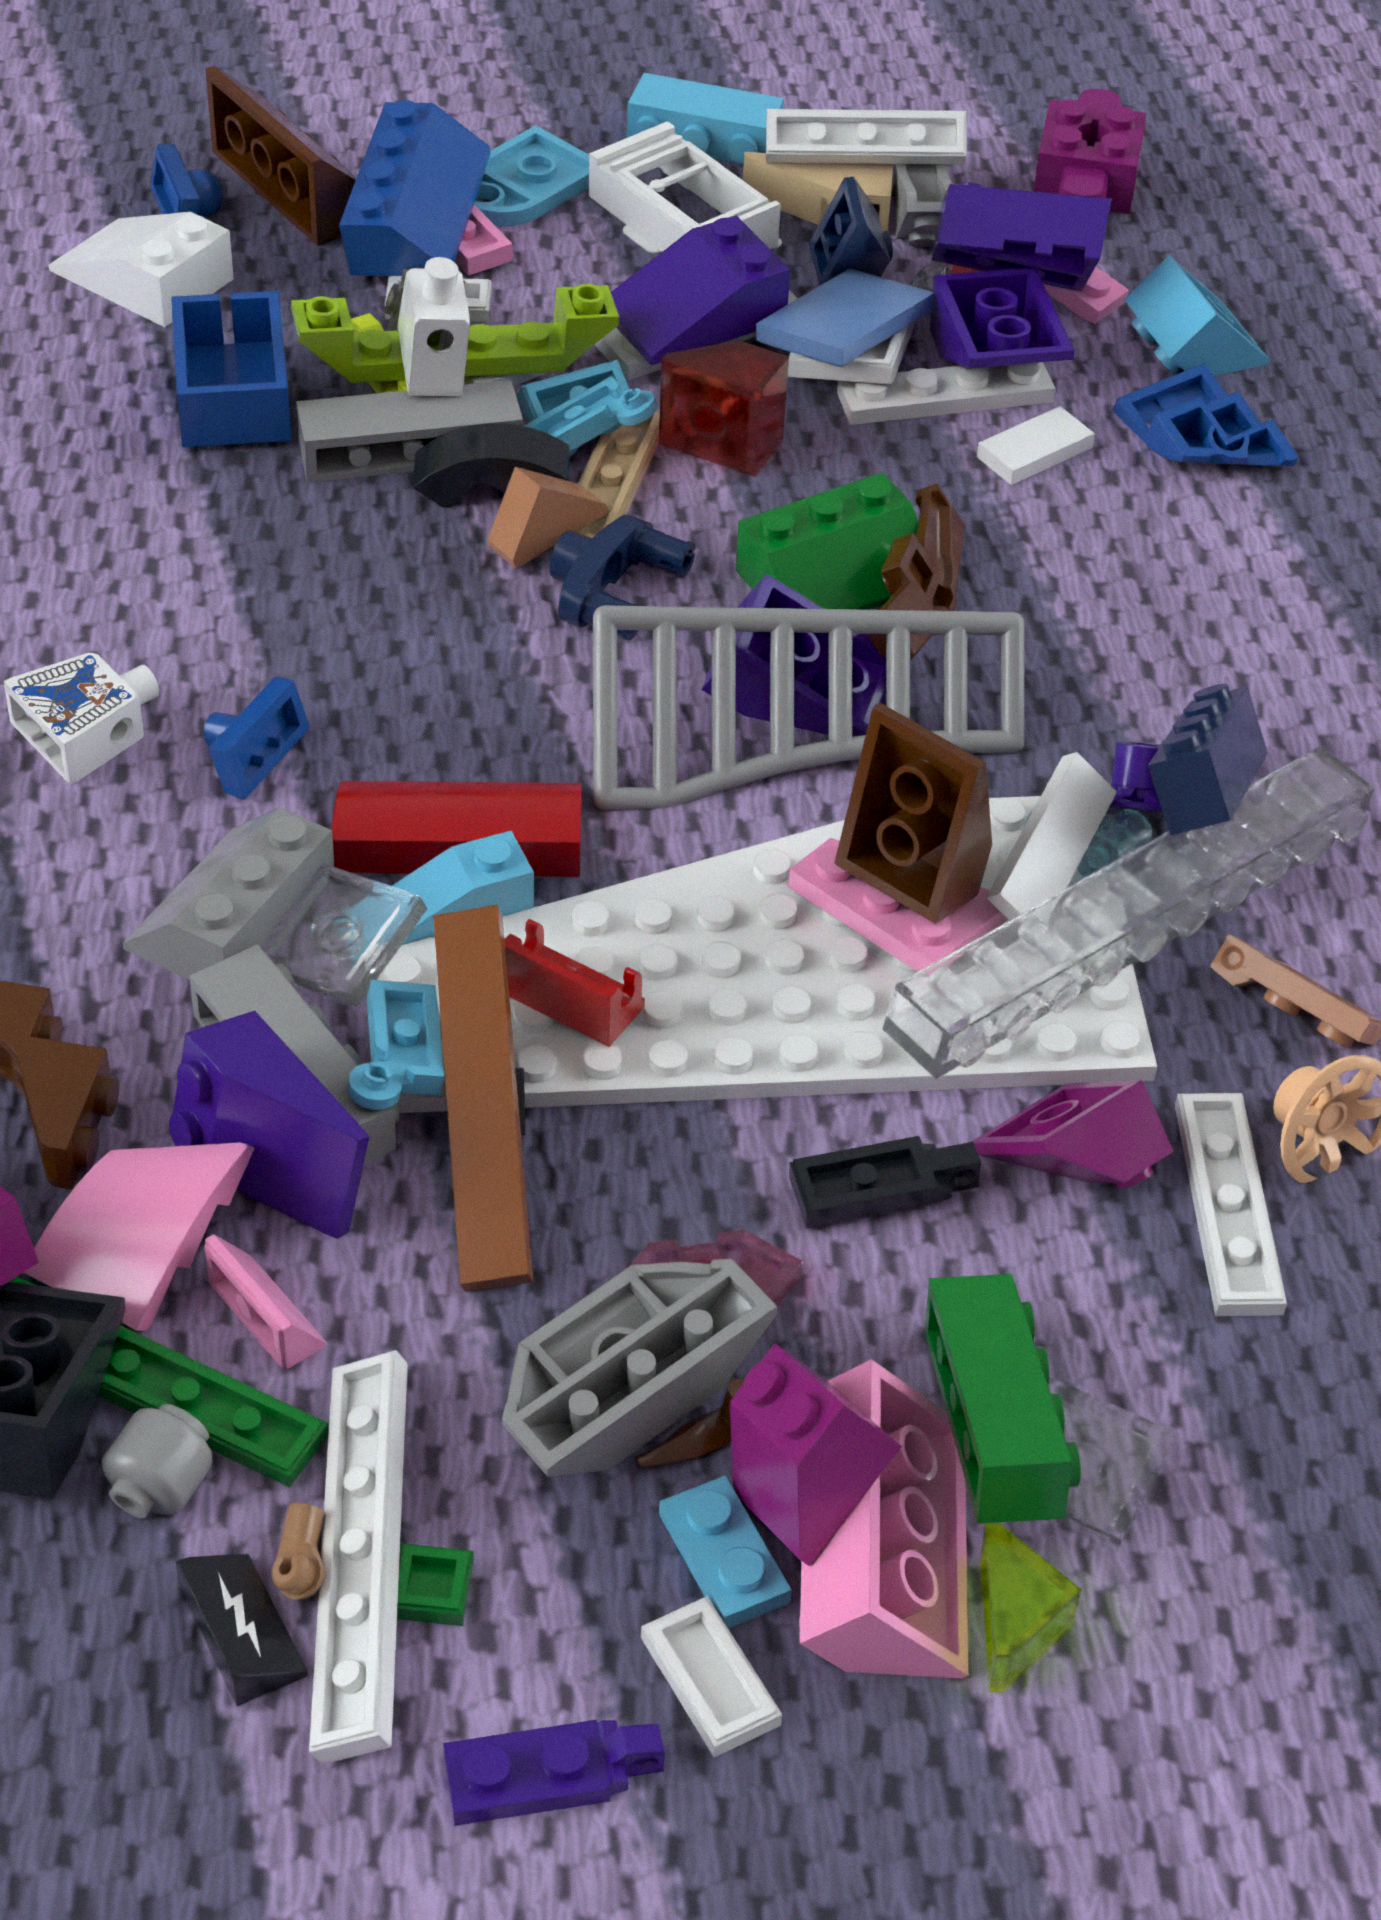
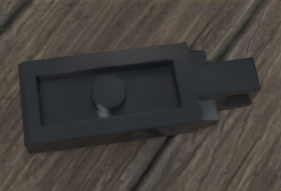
M914 1136L793 1159V1162H789V1179L806 1229L945 1201L952 1197V1192L979 1187L981 1160L974 1142L936 1148L935 1144H922L920 1136Z

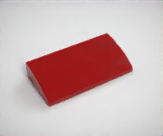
M341 781L337 790L331 827L335 872L410 874L452 846L512 831L534 872V876L580 877L582 783Z

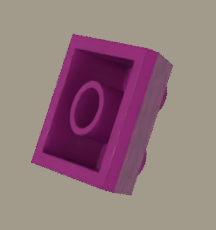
M774 1343L761 1362L748 1372L743 1385L730 1401L733 1489L738 1498L794 1555L810 1566L902 1446L835 1386L776 1343Z

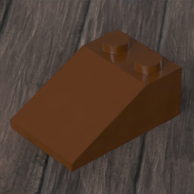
M878 703L872 708L834 864L934 924H937L977 896L980 890L992 847L986 762L886 705Z

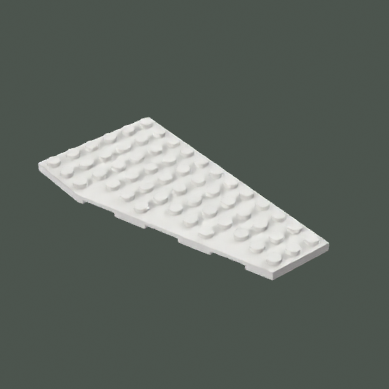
M1041 796L989 798L992 847L980 887L988 890L991 889ZM845 820L503 916L504 939L511 933L521 938L522 944H524L526 939V921L531 919L543 926L545 946L622 984H624L623 974L626 967L640 972L642 975V997L645 998V1007L610 1047L510 998L515 1068L524 1067L525 1108L1044 1086L1123 1080L1154 1081L1157 1063L1100 828L1098 827L1042 934L1026 937L1010 920H1007L934 983L788 887L789 870L829 838L840 841ZM435 936L369 954L370 981L381 980L436 985L443 1055ZM445 1077L440 1096L400 1093L399 1100L396 1103L399 1113L447 1111Z

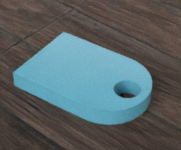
M535 125L490 151V157L474 204L495 226H514L533 221L589 188V154ZM488 199V200H492V201H490V202H479V201H477V200Z

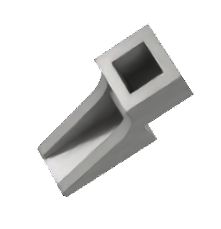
M893 164L891 194H895L896 239H908L910 246H934L942 202L949 184H953L948 176L946 164Z

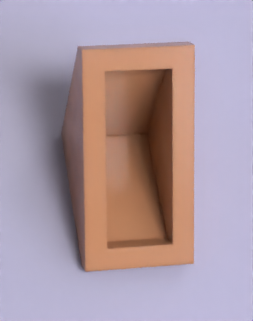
M515 467L487 541L499 556L517 569L555 546L564 532L569 530L578 532L609 513L606 503L578 483Z

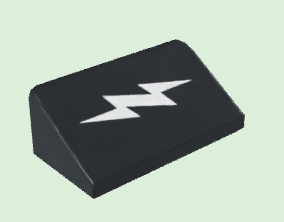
M249 1554L197 1556L176 1561L179 1588L236 1706H240L308 1676V1671Z

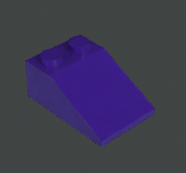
M737 215L717 219L713 223L688 231L611 291L619 314V325L616 328L651 366L756 332V323L788 305L791 269Z
M1035 267L933 276L934 310L931 311L930 332L942 358L967 368L1074 360L1075 350Z
M767 573L738 606V608L823 609ZM736 632V711L744 716L769 722L770 632ZM794 633V727L828 735V633ZM852 633V736L866 735L873 706L878 703L886 705V658L880 655L867 635ZM712 665L701 689L711 696Z
M255 1010L186 1032L181 1064L177 1069L178 1083L173 1114L169 1119V1134L175 1146L239 1142L253 1146L255 1149L236 1189L237 1191L336 1239L349 1233L368 1147L369 1134Z

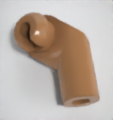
M296 1502L288 1505L277 1558L272 1567L271 1576L274 1584L287 1598L297 1601L314 1595L320 1589L325 1579V1568L317 1549L325 1511L311 1504Z

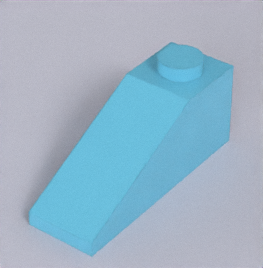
M512 831L455 845L335 922V929L355 971L369 968V954L435 936L433 915L498 905L502 915L506 916L534 908V872Z

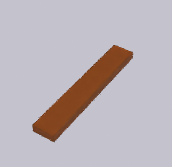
M498 905L433 915L460 1285L465 1292L531 1283L533 1282L503 915Z

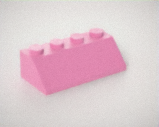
M871 1359L828 1380V1382L835 1386L902 1447L814 1562L808 1566L801 1561L800 1644L845 1672L965 1678L969 1676L966 1485L947 1412Z

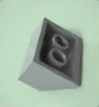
M280 807L231 829L122 943L123 949L189 980V975L257 944L267 955L335 881L332 830Z

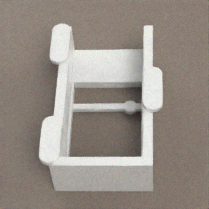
M668 121L589 153V197L625 223L626 226L623 227V233L650 253L663 252L693 228L713 223L720 218H729L735 215L770 249L778 248L782 244L779 238L781 203L777 200L769 202L768 198L698 147L682 139L681 135L675 134V126ZM657 167L669 175L661 180H652L649 185H646L636 177ZM678 182L722 214L698 224L657 192H662L665 190V187Z

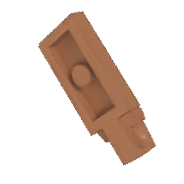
M1228 934L1210 965L1213 970L1233 986L1243 987L1255 983L1264 985L1268 989L1263 998L1293 1016H1297L1300 1009L1303 1008L1321 1019V1022L1316 1030L1349 1049L1355 1040L1374 1045L1381 1037V1019L1282 961L1272 958L1237 936Z

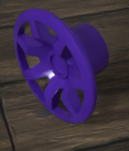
M1132 741L1116 742L1111 786L1117 793L1109 807L1163 813L1148 764L1162 744Z

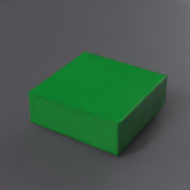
M400 1543L397 1619L463 1626L474 1566V1551Z

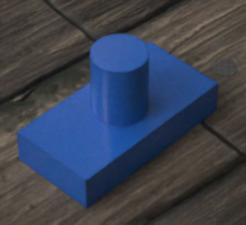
M274 677L239 716L220 712H213L208 716L203 729L204 740L209 746L208 749L224 793L239 799H246L309 730L310 726L294 680Z

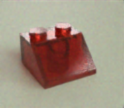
M742 341L667 353L661 359L659 445L756 477L783 442L789 357Z

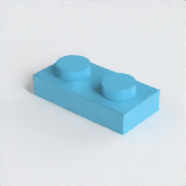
M726 1475L660 1501L659 1515L702 1593L705 1597L708 1596L727 1628L790 1604L792 1590Z

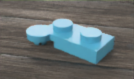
M610 376L524 426L548 433L570 445V457L577 451L579 446L598 435L612 433L622 425L631 426L647 420L653 416L659 405L654 394L650 391H641L639 388H635L633 391L632 388L623 393L620 384Z
M371 980L367 995L371 1063H363L356 1066L350 1072L347 1085L349 1097L356 1104L364 1108L384 1110L397 1103L400 1093L440 1096L445 1075L436 985Z

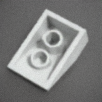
M192 212L118 218L50 263L49 271L166 327L173 322L172 296L213 294L234 279L230 230Z

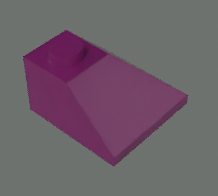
M1142 1080L1064 1084L971 1141L974 1142L977 1153L980 1156L1088 1183H1115L1119 1189L1131 1187L1149 1178L1153 1174L1151 1166L1173 1152Z

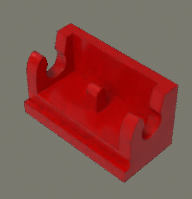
M528 919L525 925L526 939L524 944H522L521 938L511 933L505 938L509 997L610 1047L645 1007V998L642 997L641 973L626 967L623 974L624 984L545 946L543 926Z

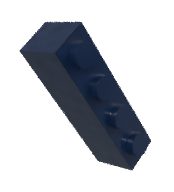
M1217 684L1194 693V700L1190 701L1188 706L1183 709L1182 715L1172 726V730L1166 739L1161 742L1162 745L1148 764L1170 836L1231 821L1268 754L1247 686L1230 691L1228 684Z

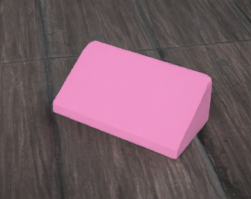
M214 1234L205 1239L204 1248L209 1284L282 1369H289L327 1345L323 1337L252 1256Z

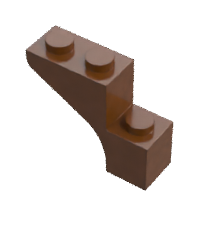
M0 980V1075L15 1084L25 1097L47 1181L55 1187L73 1190L81 1167L91 1168L95 1162L99 1147V1131L97 1127L102 1116L111 1117L116 1109L119 1096L118 1078L111 1077L107 1049L61 1041L62 1019L61 1017L54 1016L50 988Z

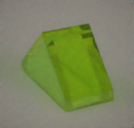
M985 1523L979 1556V1573L989 1692H1005L1073 1627L1082 1589L1003 1525Z

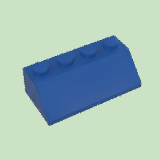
M410 100L384 103L339 224L350 275L406 276V272L412 268L425 269L426 262L435 257H444L455 262L490 157V148L488 144L434 103H414Z

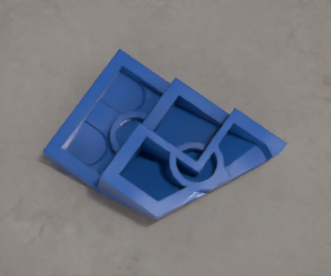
M1205 363L1117 398L1112 410L1156 454L1170 460L1196 463L1294 466L1299 459V456L1273 419L1261 424L1239 391L1227 395ZM1146 423H1152L1150 428L1147 426Z

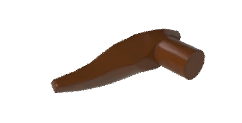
M736 1378L728 1383L723 1403L719 1408L683 1424L663 1443L635 1456L637 1466L664 1465L690 1460L712 1453L730 1443V1401L741 1388L745 1379Z

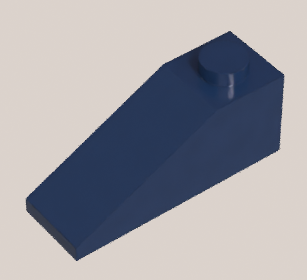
M845 177L809 242L819 285L824 284L849 268L881 277L893 257L892 240L890 234L882 230L878 212L855 177Z

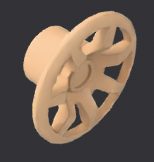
M1350 1055L1326 1065L1321 1070L1313 1066L1301 1067L1287 1076L1280 1085L1273 1107L1276 1119L1283 1124L1280 1142L1281 1158L1287 1172L1299 1183H1307L1318 1179L1306 1173L1302 1167L1316 1158L1319 1152L1321 1155L1320 1165L1328 1174L1337 1170L1341 1162L1338 1143L1343 1140L1365 1155L1381 1145V1097L1367 1100L1357 1099L1369 1093L1376 1076L1381 1083L1380 1061L1366 1055ZM1361 1069L1350 1083L1341 1084L1339 1079L1341 1074ZM1380 1116L1378 1126L1369 1140L1355 1127L1357 1119H1374ZM1298 1134L1304 1138V1141L1296 1149L1295 1142L1296 1135Z

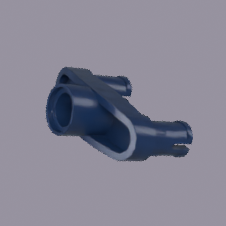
M623 515L617 518L592 538L571 530L564 532L555 545L549 567L552 578L564 582L558 606L559 619L578 627L593 626V614L600 606H642L613 597L603 590L609 583L615 585L631 564L638 565L639 562L656 566L675 573L676 576L684 577L693 564L695 544L653 529L651 522L631 515ZM617 630V635L629 641L635 637L638 630Z

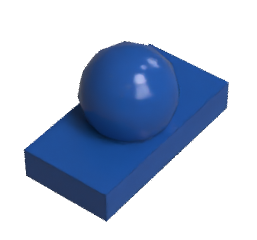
M158 144L155 151L150 187L161 213L192 212L205 218L218 211L223 201V188L219 179L208 170L198 168L187 171L175 144Z

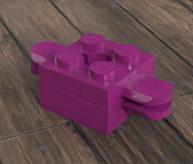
M1105 89L1084 90L1078 97V100H1050L1038 153L1033 192L1111 198L1109 211L1130 214L1147 113L1133 111L1128 107L1122 106L1120 96Z

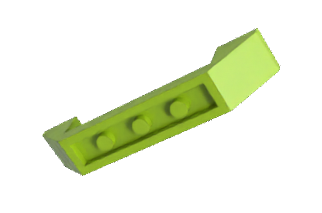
M580 284L575 287H556L553 323L529 321L514 325H471L469 327L464 377L562 372L619 325V314L609 286ZM319 296L307 300H291V310L299 342L351 383L406 380L398 330L382 331L372 329L354 333L345 298ZM431 333L428 336L427 344L430 348L438 350L440 333Z

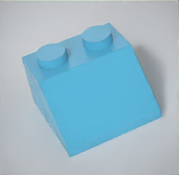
M1170 255L1124 299L1137 316L1131 324L1150 344H1153L1155 341L1159 344L1154 354L1173 374H1176L1180 369L1186 371L1205 363L1213 376L1267 365L1270 362V359L1227 306Z

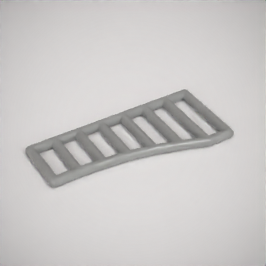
M600 606L593 614L594 805L602 811L668 808L777 774L840 761L860 760L866 735L852 736V633L886 634V706L910 719V634L944 635V730L931 732L970 754L1017 753L1024 746V619L1016 612ZM617 630H652L653 787H617ZM677 631H712V771L677 783ZM736 632H770V753L736 763ZM794 633H828V740L794 747ZM967 635L1001 636V730H967Z

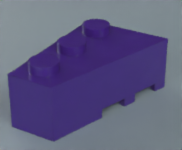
M970 182L960 183L959 185L949 184L941 206L931 260L979 271L1035 267L1043 284L1082 292L1101 258L1112 199L989 188Z

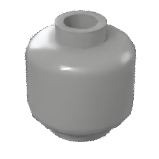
M162 1404L159 1409L143 1408L134 1413L102 1458L103 1473L112 1485V1489L109 1491L112 1501L125 1512L138 1518H145L149 1512L160 1515H173L180 1511L189 1501L213 1463L211 1449L206 1443L209 1439V1433L205 1426L188 1412L170 1404Z

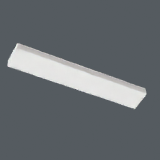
M397 1350L335 1367L332 1370L324 1500L325 1513L321 1549L325 1579L319 1589L309 1744V1753L319 1762H335L391 1748L408 1367V1363Z

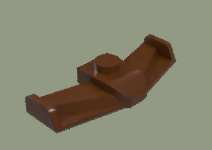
M933 484L917 492L916 504L920 509L917 537L914 533H911L893 541L881 571L885 586L892 596L879 610H955L965 524L939 484ZM867 634L880 655L886 658V634ZM910 634V660L915 657L933 635Z

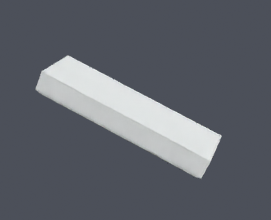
M1078 752L1062 756L986 896L1026 937L1043 933L1117 793Z

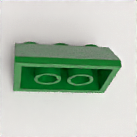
M882 472L738 521L735 571L752 590L767 573L823 609L869 610L885 604L892 596L885 586L881 574L882 568L895 539L914 533L917 537L918 519L913 504Z

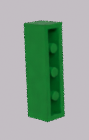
M1012 1274L929 1278L925 1336L977 1524L1065 1519L1069 1487H1078L1081 1478L1078 1447L1075 1442H1066L1064 1437L1065 1414L1062 1398L1059 1393L1050 1394L1048 1388L1049 1361L1045 1347H1035L1033 1341L1035 1324L1031 1303L1021 1302Z

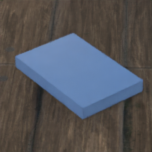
M849 268L756 323V338L760 343L843 367L934 310V292Z

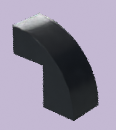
M489 423L459 428L435 438L415 453L412 488L442 508H451L481 478L505 493L515 467L568 481L570 445L548 433L520 425Z

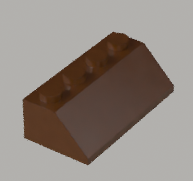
M215 66L206 68L212 152L317 246L341 238L339 224L356 177L342 166L335 156L327 153L307 132H303L280 109L275 108L262 95Z

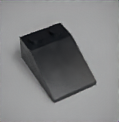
M7 1282L0 1287V1491L17 1493L23 1496L54 1498L80 1454L126 1310L125 1297Z

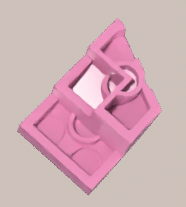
M239 1142L110 1150L89 1170L61 1204L34 1248L39 1263L23 1273L52 1288L125 1297L126 1310L121 1323L137 1331H146L154 1321L177 1267L190 1268L217 1204L230 1205L255 1147Z

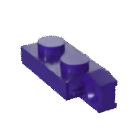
M590 1720L443 1743V1756L454 1826L610 1802V1795L629 1789L628 1777L664 1772L665 1752L659 1723L622 1726L618 1729L616 1720H601L600 1722Z

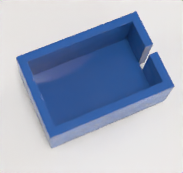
M279 291L230 293L234 344H224L220 294L171 297L176 390L182 447L292 441Z

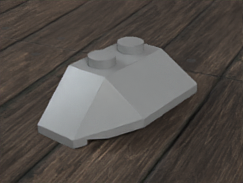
M733 1259L712 1260L711 1264L669 1262L631 1265L519 1342L508 1399L502 1417L503 1426L547 1477L610 1470L722 1390L777 1315V1306Z

